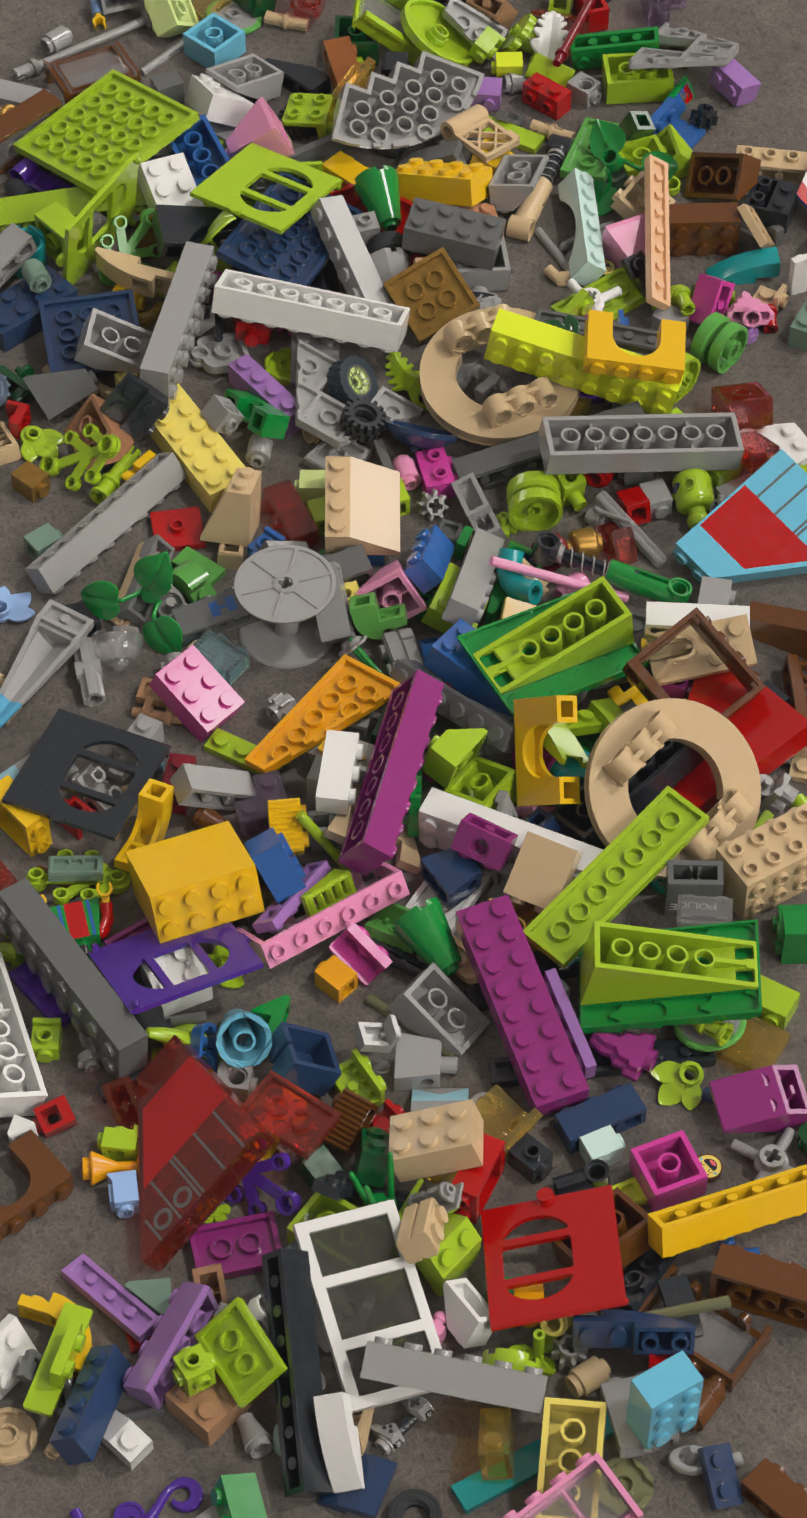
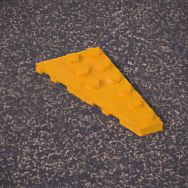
M344 654L244 758L246 765L264 776L269 775L322 743L326 738L327 730L341 731L389 701L391 691L400 683Z

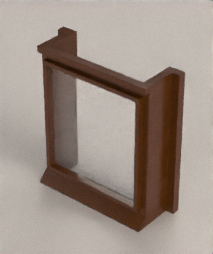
M116 41L115 45L112 44L58 59L52 63L43 60L45 79L48 84L56 83L64 96L65 104L112 69L141 83L140 71L119 41Z

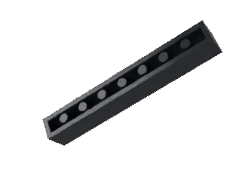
M280 1248L262 1255L270 1342L288 1368L274 1381L285 1498H316L333 1493L322 1452L313 1399L315 1396L323 1395L309 1253L304 1250Z

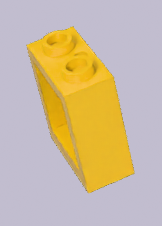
M7 775L0 780V828L32 858L37 853L42 854L46 852L50 844H52L49 819L2 803V798L14 781Z

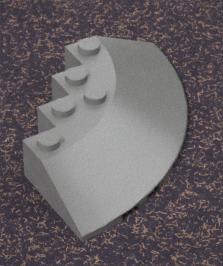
M422 51L413 67L397 61L388 77L371 72L363 88L346 82L337 98L333 114L331 140L366 149H398L428 141L442 134L440 130L442 122L470 107L481 87L484 74Z

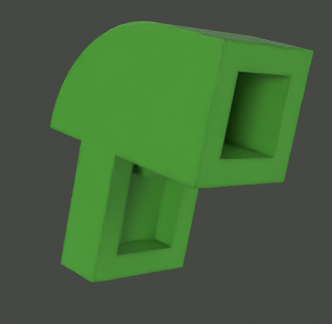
M186 560L172 569V585L181 594H185L190 603L199 601L204 596L217 594L207 580L210 578V575L197 562Z
M375 592L350 597L349 611L354 626L362 635H366L368 638L382 639L386 629H398L407 625L405 603L380 609Z

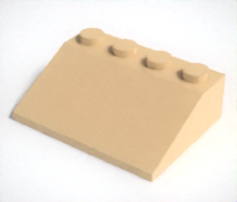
M325 456V554H334L348 546L362 544L366 555H400V472L350 456Z

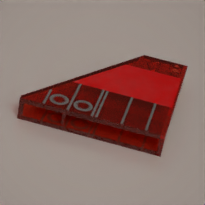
M174 1035L137 1076L140 1259L157 1271L163 1270L276 1142V1139L196 1050L177 1035Z

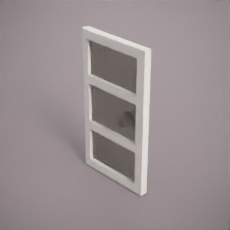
M387 1200L293 1225L299 1250L308 1251L313 1296L344 1393L350 1394L352 1414L430 1393L429 1391L360 1378L367 1341H374L375 1336L393 1339L392 1345L404 1347L405 1342L423 1345L422 1351L434 1353L435 1348L442 1349L415 1263L412 1265L407 1263L396 1246L401 1220L394 1200Z

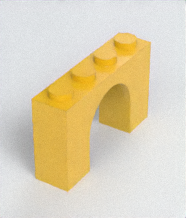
M589 310L584 328L583 372L594 375L616 376L618 378L640 379L642 381L664 382L666 384H680L685 371L686 322L662 319L657 331L656 351L646 356H634L621 350L613 339V313Z
M554 695L514 699L517 806L580 804L579 777H555L547 770L543 760V742L548 731L558 724L578 723L577 696Z

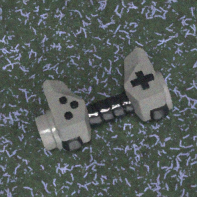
M415 1396L401 1400L402 1405L409 1414L398 1425L395 1423L371 1425L370 1429L377 1438L374 1445L384 1456L393 1453L405 1441L403 1436L418 1421L424 1422L433 1415L434 1408L424 1397Z

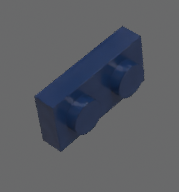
M730 1442L697 1449L711 1511L744 1504Z

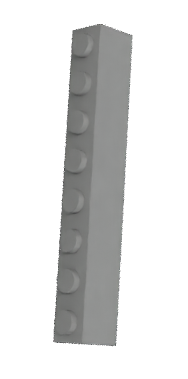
M173 452L158 453L25 568L40 593L53 595L62 591L67 581L79 576L83 567L95 562L98 559L99 553L112 547L115 544V539L120 535L128 533L132 529L131 525L145 518L148 515L147 511L161 504L169 492H173L181 486L180 483L187 475Z

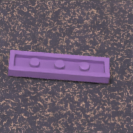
M327 860L305 865L303 871L307 877L302 880L306 888L280 903L274 900L252 924L257 934L264 932L275 933L283 928V923L286 919L297 912V907L302 902L300 896L323 879L331 870Z
M556 968L545 971L544 982L585 1079L594 1077L597 1064Z
M84 1253L61 1270L63 1279L141 1344L154 1333L153 1327L159 1316Z

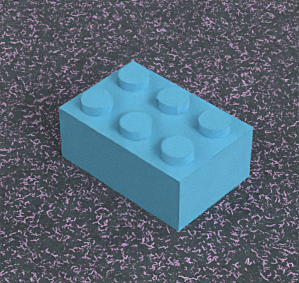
M683 1350L631 1379L626 1423L646 1450L653 1446L660 1447L670 1440L672 1435L679 1431L686 1432L690 1430L697 1422L704 1379Z

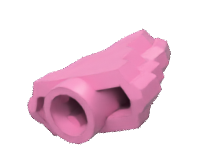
M743 291L735 299V303L727 309V317L730 318L731 322L734 321L750 328L758 325H768L775 316V313L767 303H762L759 299L752 298L750 293Z

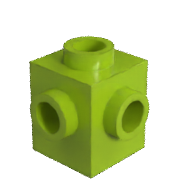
M200 1343L192 1347H184L177 1355L173 1356L174 1369L171 1370L172 1376L179 1387L183 1386L189 1398L216 1384L215 1368L218 1367L213 1354L210 1351L205 1352Z

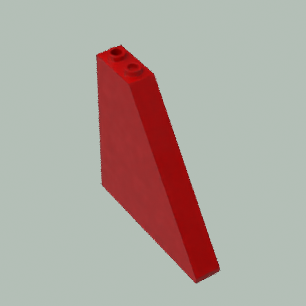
M729 671L696 678L687 700L706 705L721 714L748 691ZM767 686L757 697L728 719L749 744L758 766L759 775H769L807 746V719ZM706 760L701 762L672 788L705 814L719 801L716 799L715 778Z

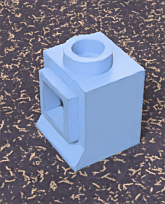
M136 1170L107 1173L111 1212H116V1216L124 1219L130 1218L136 1213H141Z

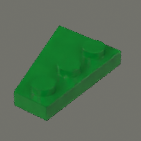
M422 767L417 772L415 778L417 785L409 797V802H411L410 808L403 817V824L408 825L407 836L418 837Z

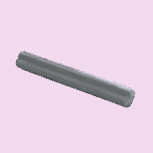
M603 490L596 495L594 500L603 510L632 520L606 491ZM613 520L656 568L666 563L667 557L635 522L631 526Z

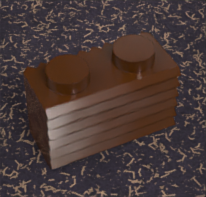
M344 1088L342 1093L339 1092L332 1101L333 1109L328 1118L325 1117L320 1122L317 1138L352 1158L357 1149L362 1127L369 1128L379 1107L373 1102Z

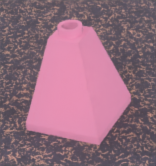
M263 97L256 101L226 140L228 147L225 151L230 160L250 143H255L284 156L295 154L281 121Z
M645 213L605 226L602 236L604 259L614 262L617 269L622 266L621 260L641 250L645 255Z
M398 560L379 569L357 590V595L375 592L380 609L405 603L407 619L427 609L425 602L413 582L404 573L405 570Z

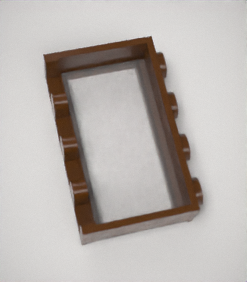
M672 1265L661 1280L677 1276L678 1267ZM693 1280L690 1283L695 1302L707 1300V1298L701 1295V1284ZM657 1285L638 1312L665 1308ZM726 1308L699 1313L704 1335L703 1337L695 1338L694 1354L686 1355L698 1372L707 1378L711 1377L718 1380L731 1393L770 1342L773 1328L767 1325L763 1332L760 1333L751 1327L752 1318L749 1314L742 1312L737 1318L727 1312Z

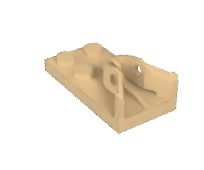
M747 614L712 621V625L717 631H721L727 636L731 647L745 657L746 664L749 667L758 666ZM692 626L688 627L649 658L653 678L660 686L730 671ZM649 629L645 630L646 645L651 644L666 631L651 633Z

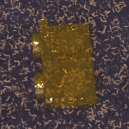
M367 57L364 63H355L332 92V97L337 100L346 82L363 88L371 72L375 71L376 61Z

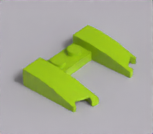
M611 698L590 701L587 710L577 711L578 723L553 726L545 736L543 747L561 765H565L566 758L574 757L579 762L581 768H586L589 758L575 736L602 733L613 720L624 712Z

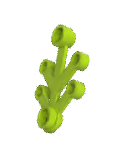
M91 423L84 426L83 435L97 442V446L90 447L80 439L78 433L68 430L63 437L64 443L75 447L80 452L60 459L46 455L39 464V468L52 477L58 475L62 468L78 463L72 474L65 480V487L73 492L81 488L82 481L80 478L94 457H97L93 466L85 472L84 479L92 485L98 484L101 480L100 470L107 459H111L118 454L121 447L120 439L113 434L102 435L99 428Z
M63 849L58 852L57 856H73V852L69 849ZM89 850L84 855H100V853L96 850ZM104 862L103 881L48 882V873H45L43 869L38 867L30 869L25 877L37 892L45 890L48 884L71 885L67 889L59 887L53 891V902L56 905L67 904L71 898L79 893L80 901L97 897L100 899L101 896L97 893L96 889L89 888L92 885H97L98 882L100 883V892L104 894L110 889L109 882L113 886V894L126 892L131 884V876L128 872L119 869L113 870Z

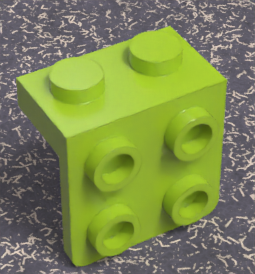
M291 94L282 118L283 125L316 127L318 139L332 134L333 114L336 106L334 95Z

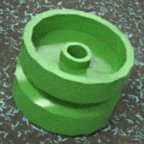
M714 312L699 326L691 343L690 354L699 359L700 363H708L709 368L724 374L741 357L748 340V330L737 322H731L730 318Z

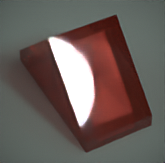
M126 1075L101 1085L117 1125L133 1130L134 1125H140V1130L142 1131L143 1108L145 1104L142 1092L131 1078Z

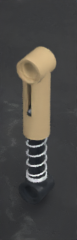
M553 133L550 135L546 149V155H549V160L534 191L519 205L515 215L512 214L510 216L506 229L507 237L526 242L530 241V237L534 233L535 224L552 191L553 178L557 175L556 171L560 170L559 164H562L574 142V138Z

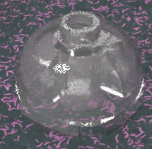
M113 626V631L105 633L104 628L95 632L91 637L95 656L100 659L101 664L113 668L114 671L127 670L130 665L134 664L141 657L143 652L142 631L139 632V628L134 626Z

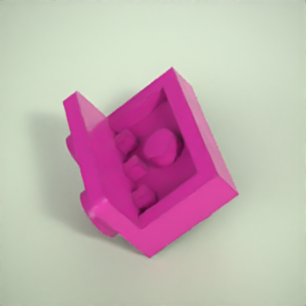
M353 922L328 946V950L358 973V981L363 986H368L393 961L382 946L376 945L369 938L370 935L365 928Z

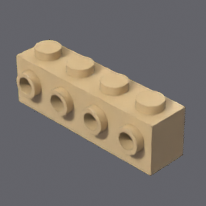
M737 145L736 153L747 154L761 159L759 175L801 184L807 171V152Z

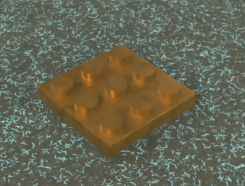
M441 247L383 283V287L395 305L410 308L408 326L420 344L433 337L444 325L453 319L480 308L478 300L444 247Z

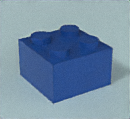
M272 827L245 842L253 862L277 903L306 888L302 879L307 876L298 859L293 855L294 853L282 832L277 834Z

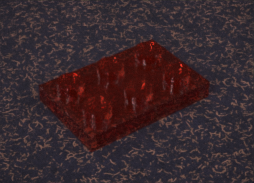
M271 1070L242 1104V1109L237 1113V1117L308 1160L339 1123L341 1113Z

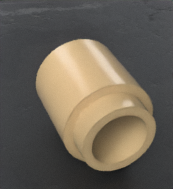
M592 1356L570 1370L569 1375L565 1377V1383L574 1397H586L599 1389L601 1383H605V1381L610 1379L609 1374H611V1370L603 1358L598 1359L596 1356Z

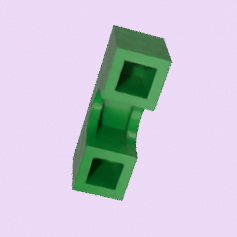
M226 389L224 397L230 399L244 416L242 421L248 423L247 429L260 437L284 439L290 419L289 415L248 391Z

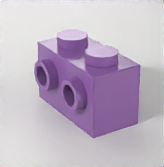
M734 58L725 67L713 66L708 78V82L735 107L754 101L761 86V83Z

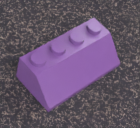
M183 1281L180 1288H176L172 1292L168 1301V1309L164 1315L161 1314L157 1318L153 1327V1335L149 1341L146 1340L142 1344L138 1353L139 1359L134 1367L131 1366L124 1376L123 1387L127 1394L158 1411L165 1401V1394L175 1383L171 1370L174 1369L173 1356L177 1355L184 1347H192L198 1343L194 1335L210 1322L218 1307L211 1288L205 1284Z

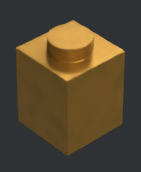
M28 460L11 473L12 488L33 503L39 498L46 497L51 489L49 474Z

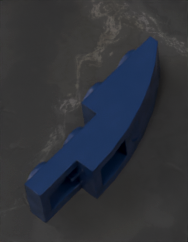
M605 1309L601 1310V1315H574L572 1317L571 1343L572 1348H633L634 1354H677L682 1350L685 1354H694L696 1327L694 1324L652 1313Z

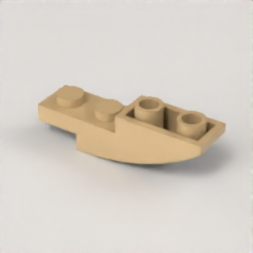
M100 247L95 249L97 268L118 285L126 289H132L133 292L150 298H154L157 292L168 293L175 272L141 265V259L138 256Z

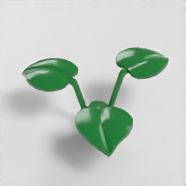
M596 119L591 130L590 149L592 154L607 167L605 172L608 179L607 184L602 180L593 181L599 217L607 215L614 210L610 207L615 202L611 198L618 189L611 187V172L620 170L623 164L637 171L644 172V159L651 154L668 163V182L677 172L679 165L672 156L661 151H652L645 154L641 160L642 167L627 161L626 158H622L618 153L625 146V132L615 124Z
M167 551L142 557L135 563L134 577L143 588L123 598H118V588L108 581H94L82 589L80 593L81 598L93 615L103 620H111L119 614V603H124L138 595H142V599L145 602L155 604L151 614L152 621L145 623L142 628L146 643L160 654L182 653L183 633L178 622L169 616L156 617L158 608L162 604L160 599L170 591L173 583L172 565Z

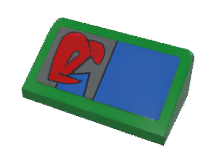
M685 75L666 97V99L669 96L677 99V118L681 117L696 97L695 91Z

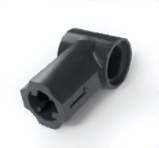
M594 1159L589 1161L585 1168L552 1178L556 1195L611 1185L609 1165L603 1160ZM594 1176H602L603 1178L596 1180V1179H593L592 1177H594Z

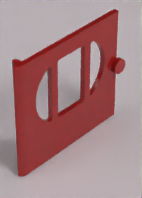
M612 1185L554 1196L551 1188L544 1187L537 1191V1200L481 1211L489 1319L492 1332L628 1305L629 1300L625 1292ZM550 1219L558 1221L567 1227L505 1240L508 1234L516 1227L532 1220ZM568 1238L571 1239L572 1267L505 1279L504 1251ZM572 1278L562 1290L542 1299H522L509 1292L512 1289Z

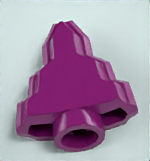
M627 1032L620 1036L612 1033H593L589 1040V1044L599 1054L610 1058L612 1066L622 1071L623 1077L633 1082L637 1081L643 1070L651 1073L658 1057V1051L653 1049L656 1035L641 1032L638 1035Z

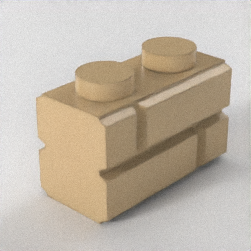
M432 1197L420 1201V1204L415 1203L404 1209L396 1246L406 1262L411 1265L422 1261L423 1257L427 1259L438 1255L441 1241L444 1240L443 1231L445 1223L448 1222V1214L445 1208L440 1206L436 1199Z

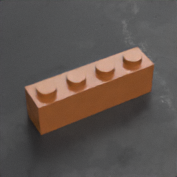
M349 36L323 41L322 55L336 97L338 98L346 82L363 88L366 82L362 77L364 74L361 62H357L356 45L351 44Z

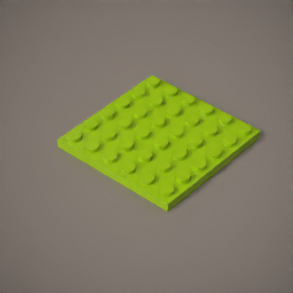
M112 69L16 141L13 146L19 154L96 195L131 155L140 153L141 163L147 161L184 131L191 128L200 118L198 112Z

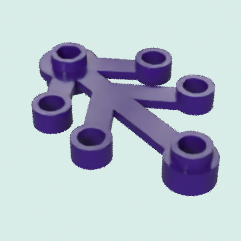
M264 1137L253 1138L249 1142L260 1155L268 1150V1141ZM222 1140L213 1145L212 1148H216L222 1156L223 1151L225 1152L226 1161L242 1178L243 1187L237 1185L235 1174L212 1148L210 1149L225 1167L223 1170L209 1154L211 1164L222 1171L227 1189L226 1198L230 1203L236 1204L238 1201L241 1202L246 1196L249 1205V1215L257 1214L256 1206L259 1207L260 1213L268 1212L267 1205L259 1200L257 1186L275 1199V1207L281 1215L288 1216L299 1211L302 1201L296 1192L291 1190L285 1192L260 1174L271 1170L282 1171L288 1169L291 1159L287 1153L281 1152L273 1155L270 1159L246 1164L238 1157L250 1153L256 1155L246 1143L244 1147L241 1145L233 1146L230 1142ZM257 1142H259L261 1145L260 1150H258L256 1147ZM279 1157L283 1161V1166H281L278 1162ZM234 1190H235V1191L237 1192V1194H238V1198H237V1199L234 1198V1194H233ZM289 1198L292 1200L293 1206L290 1205Z

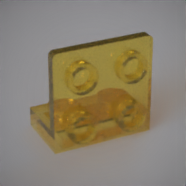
M495 1085L475 1104L484 1120V1133L505 1141V1156L508 1154V1150L526 1133H529L543 1116L536 1108L527 1114L498 1085Z

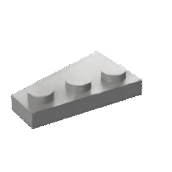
M449 0L442 13V16L472 46L487 26H490L503 37H505L508 31L507 28L460 0ZM496 54L493 56L491 60L489 58H487V60L490 62L493 61L496 57Z

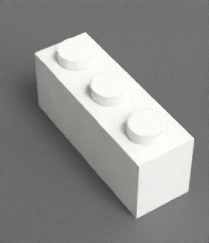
M327 730L315 797L316 812L348 815L350 805H355L356 789H353L354 782H359L360 766H357V760H362L364 744H359V733Z

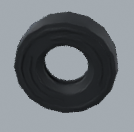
M409 1489L401 1492L392 1500L388 1508L387 1517L403 1518L405 1511L412 1507L423 1509L426 1512L427 1518H443V1512L439 1501L431 1493L422 1489Z

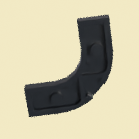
M336 1170L335 1174H326L315 1178L311 1190L336 1201L346 1197L361 1198L348 1175L349 1173ZM384 1182L383 1188L368 1185L373 1194L383 1193L385 1196H388V1184ZM402 1189L394 1190L398 1212L410 1192Z

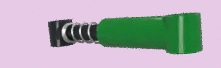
M542 531L536 537L531 558L540 566L546 567L553 565L554 562L560 564L564 562L570 564L571 568L574 566L581 568L582 572L585 570L592 572V576L596 574L604 576L608 583L614 587L657 602L688 603L691 596L692 585L683 578L668 579L614 559L606 563L605 559L603 561L597 560L594 555L588 557L584 555V552L577 553L573 551V548H570V550L566 549V546L561 544L559 536L550 531Z

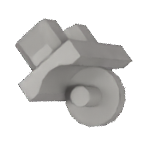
M88 765L73 781L75 784L116 798H122L124 794L118 786H111L105 779L106 773L100 766ZM86 797L82 799L85 804L91 801L99 811L113 808V806Z
M785 772L777 780L773 781L770 776L760 774L761 797H764V799L760 803L759 811L763 812L768 808L772 812L780 814L786 805L789 806L794 802L799 791L788 784L792 776Z

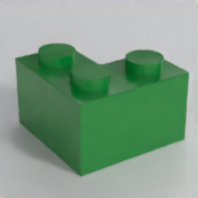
M807 904L778 905L776 916L771 918L772 932H776L777 938H774V954L780 955L781 964L807 963Z

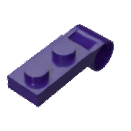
M24 157L9 171L11 178L22 179L36 193L72 188V186L41 171L39 165L27 157Z

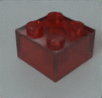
M758 381L711 387V413L735 412L739 431L746 428L763 429L765 426L773 425V397Z

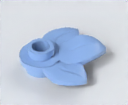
M5 586L0 587V611H3L0 612V623L7 622L8 620L19 623L31 619L35 615V611L28 607L31 602V593L10 594V591Z

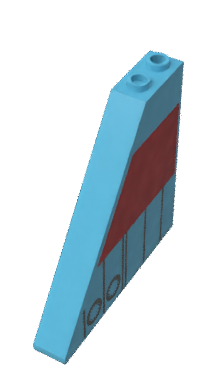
M781 449L675 544L673 549L675 559L681 565H686L692 571L693 577L700 583L702 576L733 580L732 583L806 574L807 473Z

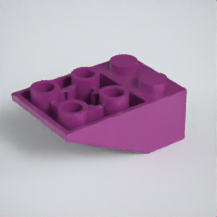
M770 1065L708 1083L723 1133L784 1132L786 1127H790L797 1132L800 1126L807 1122V1094L797 1065Z

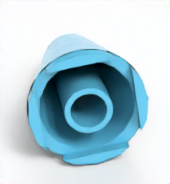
M242 1009L229 1010L224 1015L216 1034V1048L220 1057L227 1064L236 1068L260 1064L268 1056L272 1048V1034L266 1021L260 1016Z

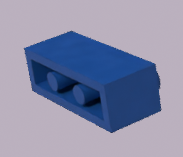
M436 524L430 529H422L416 535V542L411 548V555L406 560L408 563L404 573L423 594L443 581L455 545Z

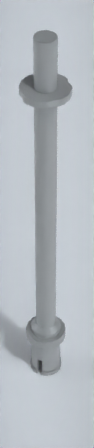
M142 10L141 17L42 60L30 59L27 64L12 69L13 77L17 82H20L30 76H38L44 68L43 60L52 63L55 60L76 55L144 25L151 29L152 21L146 10Z

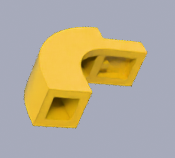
M151 778L138 794V812L134 828L127 842L114 859L115 868L130 872L125 854L126 851L164 840L173 808L174 786Z
M53 1292L49 1302L37 1295L27 1296L21 1294L17 1306L20 1317L55 1328L64 1303H75L61 1294ZM89 1325L85 1333L86 1341L81 1353H77L74 1360L76 1365L73 1378L77 1379L90 1348H93Z

